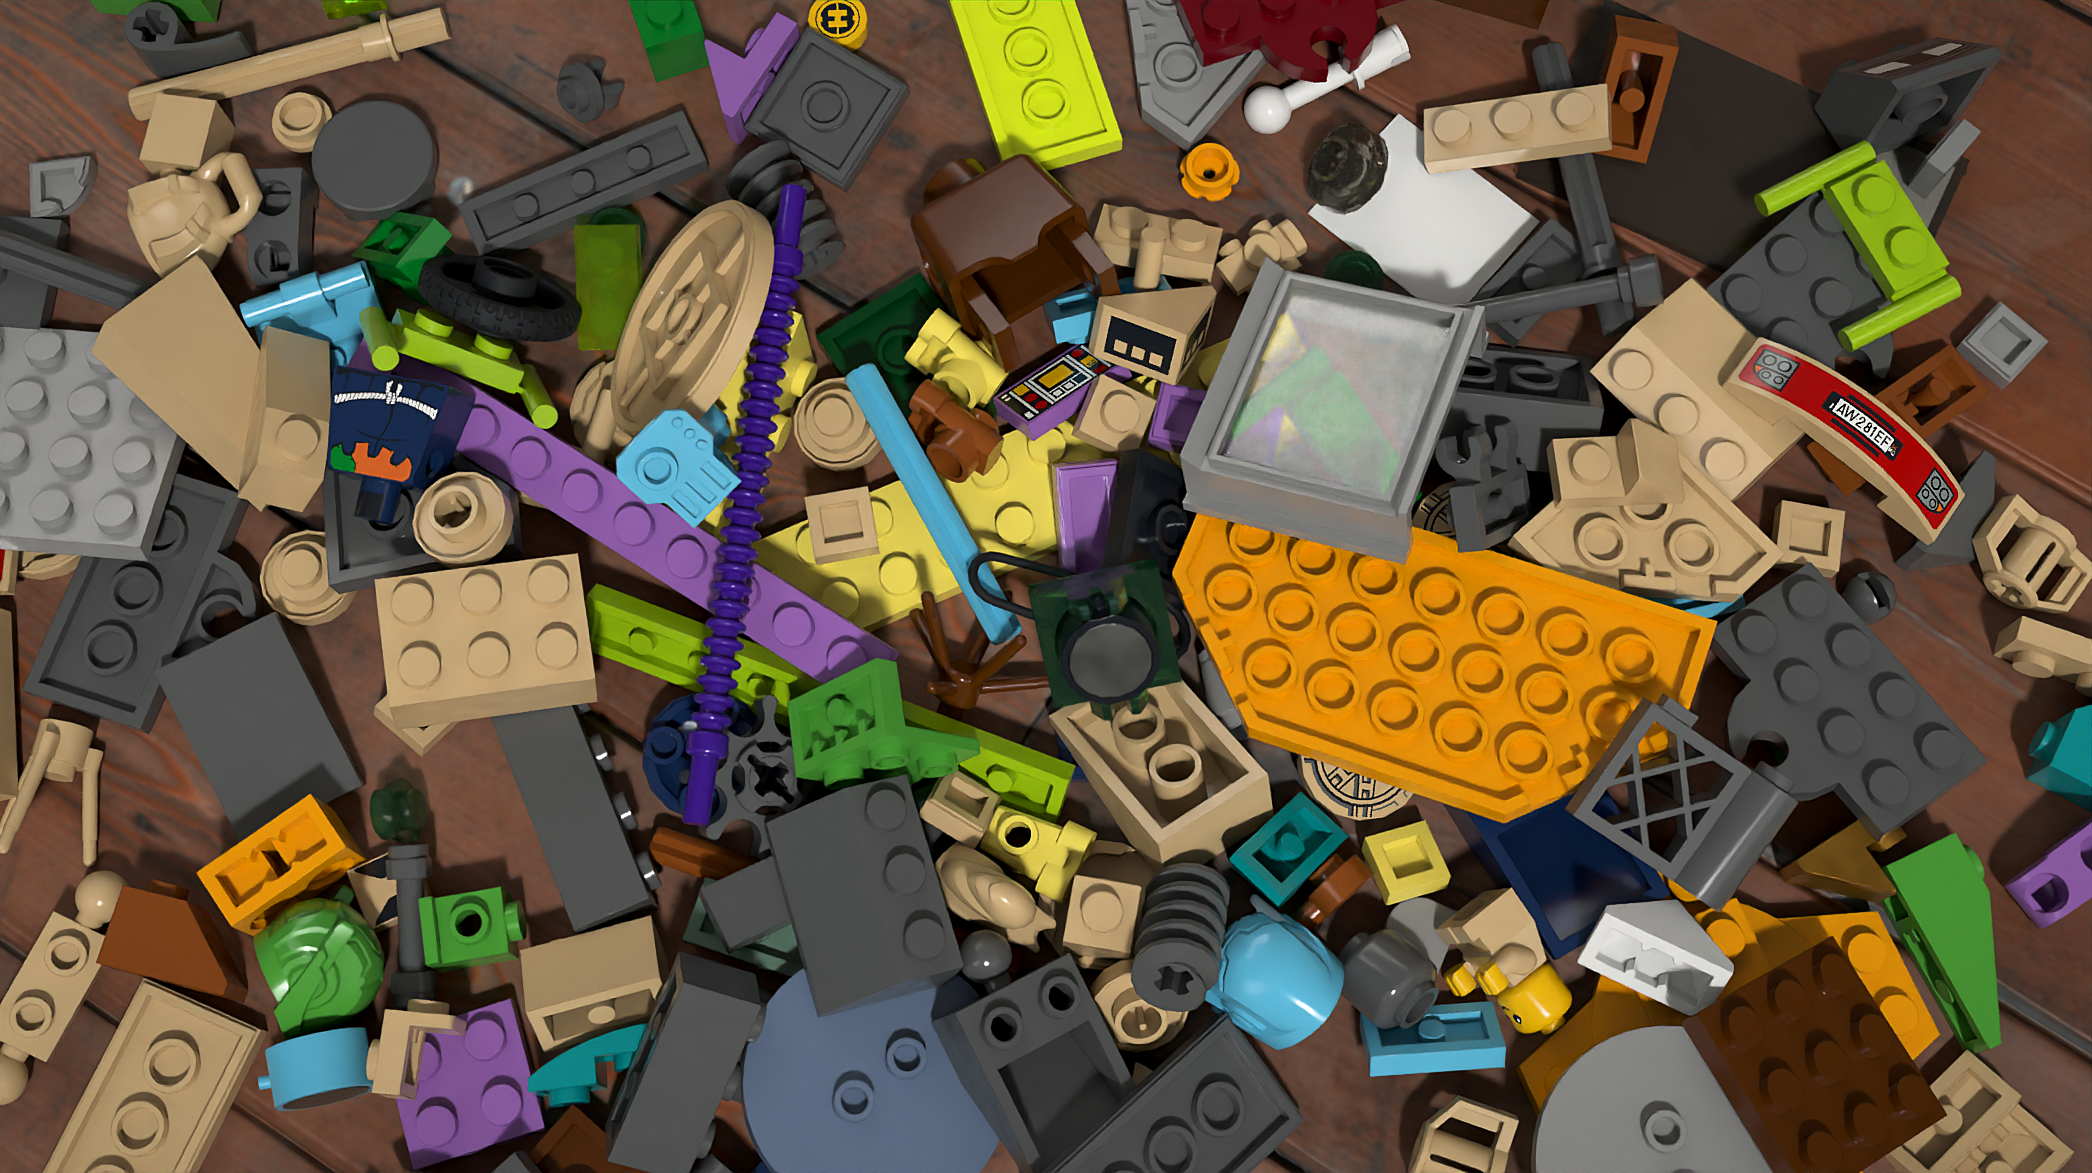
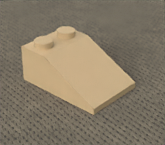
M1159 663V669L1152 684L1132 700L1104 705L1078 697L1049 715L1051 725L1077 764L1086 774L1085 776L1130 844L1155 873L1166 866L1178 863H1199L1203 865L1265 825L1274 816L1268 773L1167 663Z

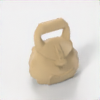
M223 151L207 160L198 171H193L190 175L168 174V177L128 189L127 199L129 204L127 206V215L143 254L154 271L162 279L195 255L212 272L219 264L227 244H232L234 242V235L244 229L257 214L260 203L263 200V195L245 156L240 153ZM223 170L240 205L239 210L235 213H231L223 192L216 184Z

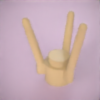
M42 719L40 721L27 765L18 781V795L16 798L9 800L0 821L1 854H5L10 850L42 777L55 781L72 782L75 772L81 771L83 772V863L88 867L95 865L98 841V772L104 752L90 748L94 735L92 730L75 723L57 719Z

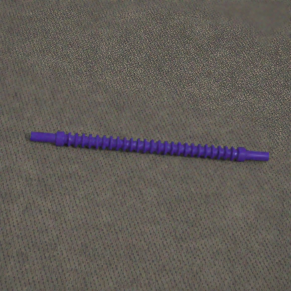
M785 184L781 188L774 233L772 278L765 306L759 320L761 326L756 328L753 339L758 341V344L752 346L748 351L749 355L755 359V363L748 364L746 367V372L752 376V381L745 382L743 385V390L749 394V399H744L740 403L741 409L747 412V415L737 421L739 428L744 430L743 435H738L734 440L735 444L741 448V452L734 454L731 458L732 462L738 466L736 472L741 482L726 496L728 500L732 501V507L726 508L723 511V515L726 519L730 520L728 526L722 527L720 533L723 537L727 538V542L717 548V552L724 556V560L714 566V570L721 575V579L711 585L713 591L718 593V598L711 600L708 604L709 608L715 611V617L708 619L705 623L712 630L711 637L704 638L702 641L703 645L709 648V654L702 656L699 660L706 667V673L697 677V682L703 685V692L694 696V701L700 704V711L694 712L691 715V720L697 723V728L688 733L685 748L686 753L692 755L682 823L690 825L709 826L718 763L720 759H725L728 755L730 738L723 734L724 727L732 724V719L726 716V709L732 708L735 705V700L729 697V690L738 687V682L731 678L732 671H737L741 668V663L734 659L735 652H740L744 649V645L737 641V636L747 630L746 625L740 622V617L749 613L750 608L743 604V598L750 596L753 592L751 587L746 585V580L755 575V570L749 567V561L755 560L758 557V552L752 548V542H757L761 538V534L754 530V526L764 520V516L757 511V507L766 503L767 499L760 493V489L767 487L770 483L769 479L763 475V470L769 469L772 466V461L766 457V452L772 451L775 448V444L772 440L768 439V436L775 433L778 429L776 423L771 421V417L778 415L781 411L779 405L774 403V399L783 395V390L777 385V381L783 380L786 377V372L779 365L786 362L789 358L788 353L782 349V346L789 344L792 340L790 334L785 332V328L791 327L794 324V319L788 314V311L793 310L797 306L796 300L790 294L797 292L800 288L799 283L794 277L802 273L804 254L798 247L807 190L802 186Z

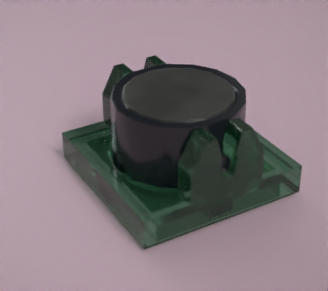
M1157 558L1027 585L1055 708L1089 701L1094 715L1104 721L1112 720L1115 714V703L1126 701L1127 709L1132 715L1140 714L1150 701L1147 689L1182 682Z

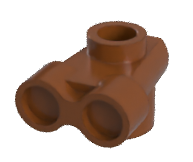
M927 379L917 388L910 400L909 408L912 410V413L907 423L916 439L927 446L926 455L930 464L941 476L956 483L965 482L974 471L982 476L986 475L998 461L1004 438L999 435L997 423L988 413L981 409L972 408L967 411L952 400V394Z

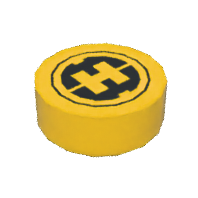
M816 0L809 12V28L850 52L861 47L867 38L869 29L865 7L860 0Z

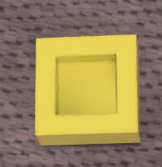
M1426 820L1364 838L1362 852L1369 868L1374 873L1373 877L1386 906L1448 887L1451 874Z

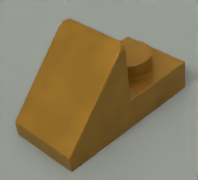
M1856 819L1778 872L1787 883L1868 902H1880L1895 895L1897 891L1874 857L1889 849L1907 835L1899 827L1877 842L1863 824Z

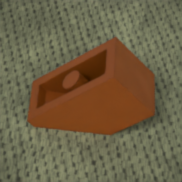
M1615 15L1597 84L1607 83L1611 95L1612 150L1592 153L1647 163L1679 50L1675 26Z
M150 880L147 891L125 885L122 886L96 961L97 964L144 978L245 1002L248 988L209 912L187 901L190 890L157 880Z

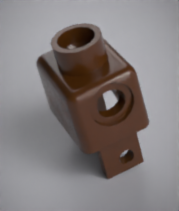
M1027 153L1014 154L990 169H987L981 161L974 158H960L946 164L928 182L923 194L924 206L912 215L911 229L918 244L930 283L952 318L962 325L960 330L972 341H982L1005 373L1022 364L1009 324L1080 283L1086 286L1097 301L1099 297L1121 295L1115 266L1091 238L1085 210L1034 157Z

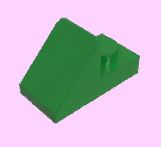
M396 211L388 218L381 219L353 253L352 257L357 262L365 260L374 274L419 304L428 306L430 304L418 291L417 284L421 268L429 259L455 254L445 245L453 234L435 218Z

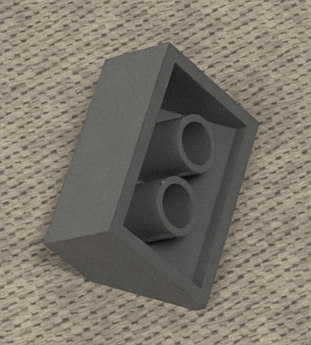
M1407 342L1405 345L1398 421L1400 456L1442 351ZM1487 345L1482 359L1469 357L1439 439L1455 435L1458 453L1461 457L1468 460L1469 457L1464 450L1462 442L1465 429L1482 425L1483 432L1488 434L1492 448L1495 449L1497 445L1495 426L1505 422H1513L1518 433L1517 463H1525L1526 470L1535 471L1539 475L1551 479L1546 449L1552 439L1599 436L1604 405L1597 378L1590 372L1594 367L1592 357ZM1435 450L1429 465H1439Z
M906 774L843 788L766 822L764 825L818 1018L943 986L964 967Z

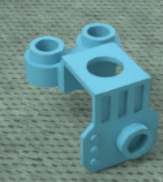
M715 403L698 421L683 408L664 409L616 457V477L646 504L666 503L695 528L741 482L730 459L719 449L731 433V427L726 423L727 415Z

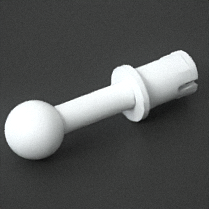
M1394 23L1376 34L1371 53L1359 68L1351 74H1348L1342 66L1344 50L1339 46L1340 60L1328 65L1327 82L1313 83L1299 80L1283 89L1274 86H1262L1255 89L1247 97L1244 104V116L1248 125L1259 133H1276L1287 125L1293 110L1350 81L1358 91L1365 87V80L1411 58L1402 32Z

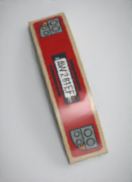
M1759 337L1753 342L1722 384L1724 389L1772 426L1783 417L1787 418L1884 494L1876 506L1927 546L1935 541L1965 496L1957 480L1944 462L1899 416L1843 375L1796 350Z

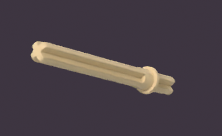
M442 7L390 20L388 14L385 13L380 15L379 22L360 26L356 30L130 89L128 91V101L135 118L143 121L150 119L156 93L218 101L365 61L373 62L392 57L394 62L401 61V52L452 39L451 32Z

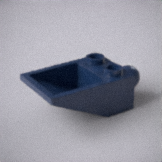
M1607 790L1592 809V811L1603 818L1621 814ZM1575 793L1505 824L1443 803L1473 854L1499 889L1512 887L1534 919L1542 946L1554 961L1586 943L1607 905L1658 901L1670 894L1657 870L1565 809ZM1630 827L1622 829V831L1633 837Z

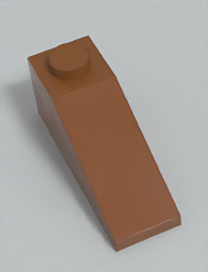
M1949 344L1874 397L1899 416L1925 440L1990 391L1954 346ZM1815 440L1806 446L1819 463L1822 472L1835 483L1845 497L1867 482L1866 479Z

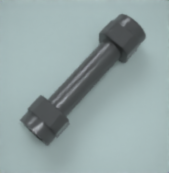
M428 843L388 846L386 874L387 880H396L400 971L391 973L392 994H394V1006L408 1007V1000L410 999L435 1001V990L437 989L436 970L427 969V965H425L418 902L419 898H424L423 878L432 876L431 856H429Z

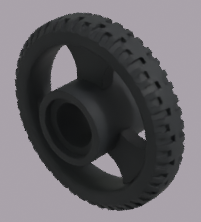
M460 254L442 255L426 261L419 274L418 291L433 308L445 316L489 336L533 342H552L572 336L577 331L582 315L581 305L566 288L538 274L533 269L509 259Z

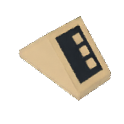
M1211 285L1099 297L1088 349L1094 357L1176 386L1205 344L1217 292Z

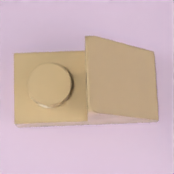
M1629 418L1617 436L1552 439L1546 449L1555 509L1682 503L1685 499L1676 438L1637 418Z

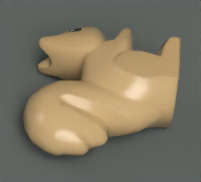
M960 841L955 842L934 864L946 908L966 921L1001 934L1008 942L1025 947L1035 953L1040 950L1037 941L1038 933L1042 930L1056 927L1057 922L1040 910L1035 904L1032 895L1022 885L1005 876L1003 870L988 857Z

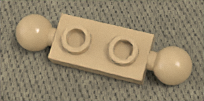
M107 870L96 871L87 875L79 883L75 892V903L79 911L77 916L72 920L53 911L0 1004V1041L4 1042L0 1049V1105L15 1101L26 1089L28 1069L25 1061L28 1055L44 1062L51 1061L104 966L97 964L96 961L105 935L100 933L99 930L103 923L110 922L122 886H129L126 880L119 874Z

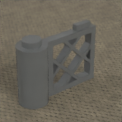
M1664 693L1656 704L1643 697L1565 809L1597 832L1674 881L1711 908L1721 912L1799 803L1788 795L1795 783L1763 761H1760L1754 771H1752L1691 729L1699 717ZM1654 721L1667 729L1670 756L1640 763L1638 744ZM1684 741L1695 749L1685 752ZM1713 760L1724 768L1707 792L1689 796L1686 767ZM1671 771L1674 800L1645 807L1642 778ZM1627 782L1629 812L1603 818L1592 811L1608 787ZM1676 816L1678 833L1663 855L1660 856L1649 848L1647 823ZM1632 827L1633 837L1622 831V829Z

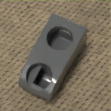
M302 167L251 169L263 195V200L260 203L257 214L245 227L248 268L252 282L257 287L279 286L280 283L312 273L313 210H318L319 207L318 184Z

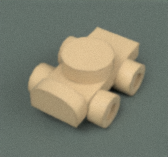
M1285 219L1274 227L1268 220H1263L1249 231L1248 235L1250 238L1245 246L1238 239H1233L1226 243L1218 252L1223 260L1216 263L1215 268L1236 297L1246 290L1250 294L1266 256L1284 270L1300 273L1303 270V266L1297 258L1306 253L1307 244L1290 220Z

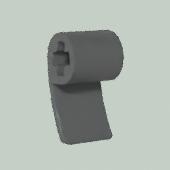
M146 2L135 7L128 14L124 23L125 36L151 72L165 79L257 56L241 31L195 42L175 11L167 4L160 2Z

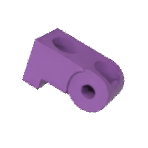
M2092 816L2069 831L2067 836L2042 853L2043 857L2022 870L2004 885L2038 929H2043L2053 924L2092 898Z

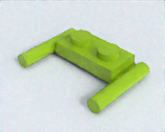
M1862 140L1754 196L1757 209L1763 216L1767 217L1821 189L1824 194L1823 197L1841 223L1886 298L1891 301L1892 304L1838 331L1839 341L1849 353L1961 296L1962 292L1958 281L1952 275H1948L1945 270L1950 263L1884 159L1880 162L1876 161L1875 151L1867 140Z
M368 306L360 312L359 322L372 362L377 369L388 371L395 368L399 362L398 352L511 394L520 393L533 423L538 428L548 429L557 422L558 413L536 369L530 364H520L516 353L512 352L513 346L506 340L480 332L477 333L476 338L453 329L454 323L426 309H418L416 315L397 308L392 322L387 321L383 311L375 306Z

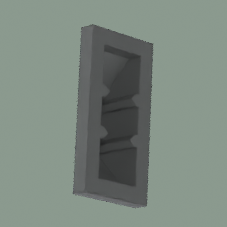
M1984 450L1961 471L1956 480L1965 496L1935 541L1927 546L1914 536L1894 564L1904 571L1979 563L1972 538L1994 509L1995 456Z

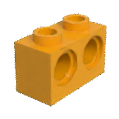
M309 794L196 873L231 927L255 937V935L287 909L300 902L313 899L347 875L348 870L363 864L367 859L333 808L312 794Z

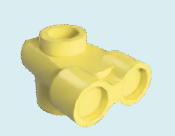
M937 308L920 330L918 338L904 359L926 376L929 373L933 374L932 382L952 394V400L967 411L974 408L976 404L984 408L997 393L1009 372H1004L982 341H972L960 330L962 326L940 308Z
M1000 805L981 840L980 849L999 859L1010 871L1024 874L1036 881V892L1064 904L1072 891L1074 875H1078L1082 865L1088 858L1097 833L1071 820L1062 827ZM1018 830H1030L1031 838L1025 846L1016 848L1007 843V839L1012 833Z

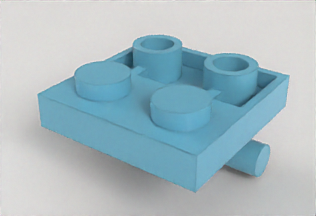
M365 260L322 275L315 271L280 283V289L246 300V302L240 304L244 321L249 328L254 326L260 347L266 325L328 341L331 395L335 365L347 367L364 338L359 322L360 312L368 306H375L383 311L388 321L372 270Z

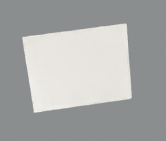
M1399 113L1308 212L1310 216L1415 298L1451 306L1469 303L1540 223L1538 219L1472 169L1429 174L1424 164V132Z

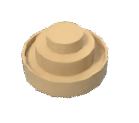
M845 377L827 379L811 387L800 400L794 415V435L801 450L820 467L835 472L852 471L869 463L882 449L848 388Z
M456 472L440 478L425 490L415 507L412 524L416 541L435 562L450 569L479 566L498 554L511 535L514 516L510 500L490 478L477 472Z
M305 530L290 534L275 544L263 561L260 574L263 596L274 611L294 624L315 626L330 622L347 610L357 594V591L338 594L328 586L325 532Z
M1133 958L1119 961L1106 968L1093 982L1090 994L1117 1049L1141 1052L1156 1049L1171 1041L1184 1027L1189 1011L1173 1012L1161 1010L1146 1003L1137 995L1131 982Z

